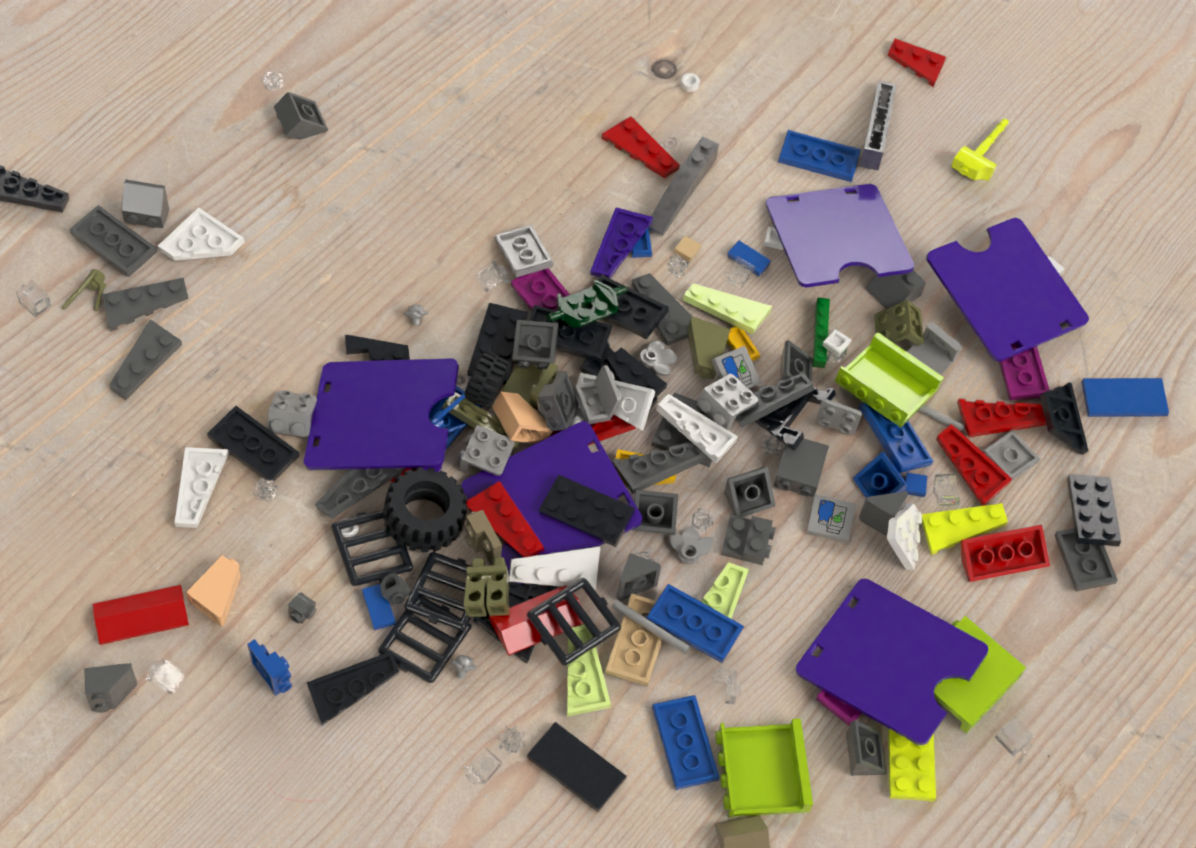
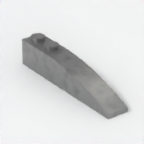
M878 81L860 167L879 170L896 84Z
M703 136L678 170L651 215L653 222L649 226L650 230L662 236L665 234L715 162L719 148L718 143Z

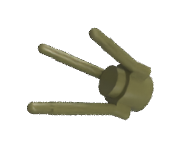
M92 269L84 282L62 306V309H66L87 287L92 291L99 289L94 308L95 311H98L103 290L107 286L104 283L105 275L99 270Z

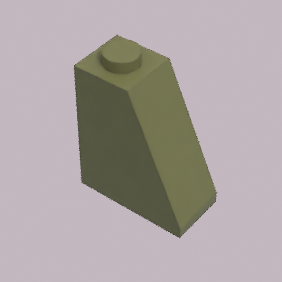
M692 316L687 326L694 373L699 374L705 379H714L717 373L711 360L723 355L730 329Z

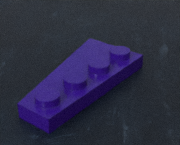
M616 207L590 270L591 275L596 277L604 275L611 279L652 224L653 217Z

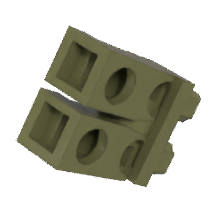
M503 557L494 558L492 566H485V562L481 558L473 559L471 567H467L464 609L467 617L487 616V609L490 616L509 615L510 576Z

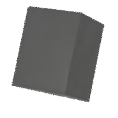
M789 340L785 341L781 355L780 380L804 373L812 382L813 358Z
M767 466L727 479L724 494L735 516L744 517L776 506Z
M636 490L634 503L642 515V523L632 529V531L675 535L678 494Z
M903 491L866 497L859 515L860 521L886 536L888 534L889 520L896 518L895 514L903 509L908 492Z
M630 553L619 580L617 600L621 601L631 597V594L636 595L656 587L661 570L660 564Z
M856 720L851 721L846 732L851 776L886 774L881 731Z

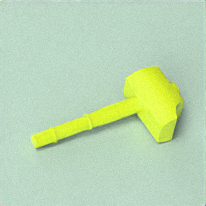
M1005 118L1002 119L975 151L966 146L962 147L954 157L951 167L974 181H989L995 172L997 164L983 157V155L999 134L1004 131L1009 121Z

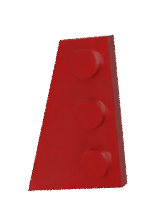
M894 38L887 55L903 67H909L915 71V75L919 78L923 77L928 80V84L934 87L946 60V56Z

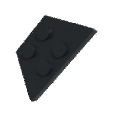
M1069 382L1062 387H1056L1040 395L1048 432L1081 455L1087 453L1089 450L1072 383Z

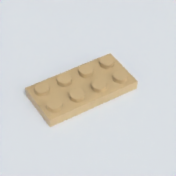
M631 594L628 607L646 618L656 601ZM624 615L621 630L618 632L605 673L648 687L663 640Z

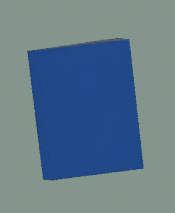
M881 452L853 477V480L865 497L903 492L907 487L906 482L884 452Z

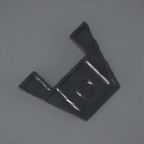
M345 335L347 355L368 353L369 361L410 360L408 345Z
M814 387L815 390L754 422L790 449L795 450L803 440L804 435L802 431L789 428L808 402L821 405L822 399L831 401L836 395L835 389L818 390L817 387Z
M509 582V608L528 599H533L553 591L557 587L551 585L543 587L538 586V584L521 585L517 584V582ZM488 609L487 616L474 617L473 621L501 643L489 619ZM534 646L514 654L524 663H528Z

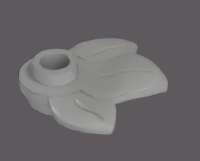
M662 341L649 343L647 349H644L639 356L640 362L644 366L652 368L660 375H670L669 365L674 364L678 360L677 354L670 349H665V344Z
M692 525L682 535L677 533L671 535L670 543L672 548L679 552V558L682 562L694 564L699 560L700 556L706 555L711 551L713 538H701L697 529ZM686 553H691L693 556H687Z

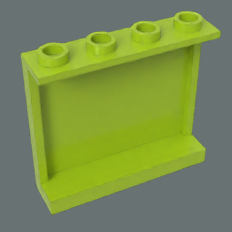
M876 333L870 345L846 368L840 367L834 382L899 427H902L938 391L944 377L880 333Z
M964 616L960 621L956 619L951 625L984 642L988 646V654L969 682L960 678L945 679L935 687L934 697L962 722L960 729L967 734L1022 676L1026 667L968 617Z
M801 718L792 719L790 724L725 728L724 723H720L719 730L715 731L716 745H720L721 752H718V765L723 767L720 782L721 787L725 788L726 796H723L724 810H728L729 817L806 813L811 811L813 799Z

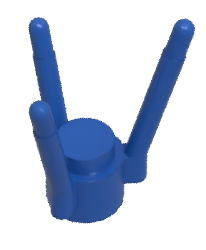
M462 394L447 408L442 409L441 407L429 419L430 422L437 427H445L441 418L465 398V395ZM463 423L448 428V433L464 428L467 424Z

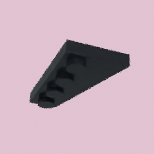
M390 651L306 682L322 726L394 678L400 671L393 653Z

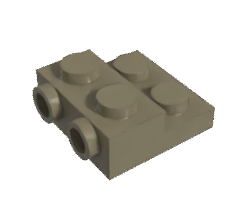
M484 511L471 512L465 517L467 521L465 526L467 533L465 536L466 543L469 548L473 547L475 553L482 551L484 559L487 562L490 561L492 565L494 558L501 557L502 544Z

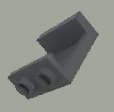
M804 438L795 450L785 445L774 486L785 491L797 492L805 497H814L829 446Z

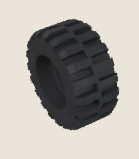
M423 467L416 468L415 471H412V469L405 471L404 476L399 475L395 478L386 493L383 519L385 520L386 530H390L389 535L394 540L399 539L398 544L403 547L407 545L410 547L409 550L413 551L420 549L421 552H428L430 549H433V552L441 550V546L446 548L451 545L452 541H456L463 529L468 506L467 497L463 494L464 489L460 484L456 485L457 480L451 476L449 478L446 476V472H437L435 468L423 470ZM418 499L430 500L442 508L444 515L435 520H422L413 516L406 508V505Z

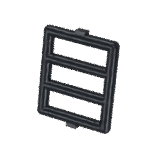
M383 510L365 514V511L357 513L356 517L334 522L331 525L352 586H359L377 580L381 583L388 574L396 573L399 575L413 570V564L406 545L403 547L398 544L399 539H395L397 546L353 558L350 557L349 547L390 537V530L383 529L344 540L341 529L383 519ZM400 554L403 562L402 565L357 577L354 566Z
M431 552L407 598L404 608L409 612L428 618L430 623L437 625L439 622L463 631L466 629L471 618L466 615L464 602L423 586L428 578L465 592L466 583L431 569L434 563L438 562L467 573V567H471V565L466 564V560L461 558L455 560L439 553ZM421 595L464 611L460 621L416 605L415 602L418 596Z
M580 578L527 613L528 619L541 635L540 640L543 645L549 646L563 666H567L621 630V625L607 607L608 602L604 597H599L586 578ZM583 588L610 625L603 632L599 631L573 596V593ZM564 599L593 636L592 639L584 644L555 606ZM546 610L550 612L576 648L567 655L538 617Z
M421 595L418 596L415 602L416 605H421L459 621L461 619L451 613L449 607L445 605L439 606ZM405 610L379 646L378 653L382 655L392 651L389 649L395 639L437 662L429 673L392 651L399 669L406 673L410 671L423 680L433 683L470 631L471 624L468 623L466 629L463 631L459 630L453 638L413 615L414 613ZM409 622L449 646L441 655L401 631Z

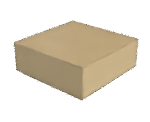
M685 236L674 248V253L691 262L701 250L702 245Z

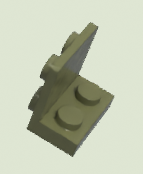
M905 300L874 315L876 333H880L891 342L896 343L907 338V340L917 346L924 344L921 309L909 300Z
M550 363L548 368L543 370L537 369L533 365H529L527 369L516 367L504 385L502 392L517 393L533 408L538 410V395L545 384L553 383L558 374V366Z

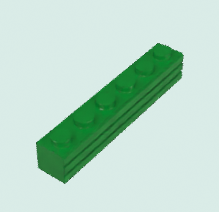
M818 297L816 301L812 367L825 368L827 362V349L822 345L828 337L829 298Z

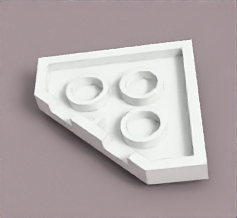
M198 208L161 242L158 248L160 252L177 261L231 256L245 241L242 236Z
M905 504L903 506L904 510H899L895 514L896 518L889 520L887 540L905 569L915 570V562L918 561L917 543L920 542L919 524L922 523V514L918 511L915 504Z

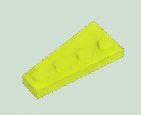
M1002 503L922 514V526L931 555L938 553L942 549L951 548L963 539L973 538L980 534L984 535L1004 527L1008 523Z

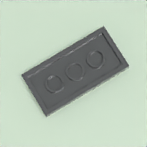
M99 205L69 229L72 236L127 277H130L157 253L155 246Z

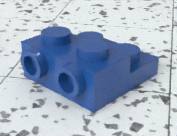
M255 639L249 642L247 646L251 663L275 696L290 690L293 685L290 682L291 673L288 670L290 666L285 657H279L275 651L269 654L263 644L259 645Z

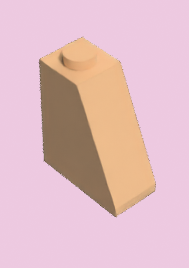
M500 392L492 408L510 441L539 443L549 438L553 431L548 428L546 420L517 393Z
M223 555L186 592L188 601L221 627L226 622L241 578L239 564L232 558L227 559Z

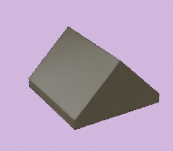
M760 815L715 823L720 848H770L769 831Z

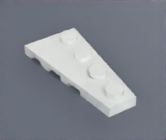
M580 373L577 385L594 382L597 376ZM614 380L622 396L614 415L643 431L655 391Z
M669 394L657 406L656 410L715 463L737 441L738 436Z
M185 447L175 527L198 528L228 457V449Z
M600 546L511 559L509 581L562 587L565 585L569 586L580 578H586L594 590H596Z

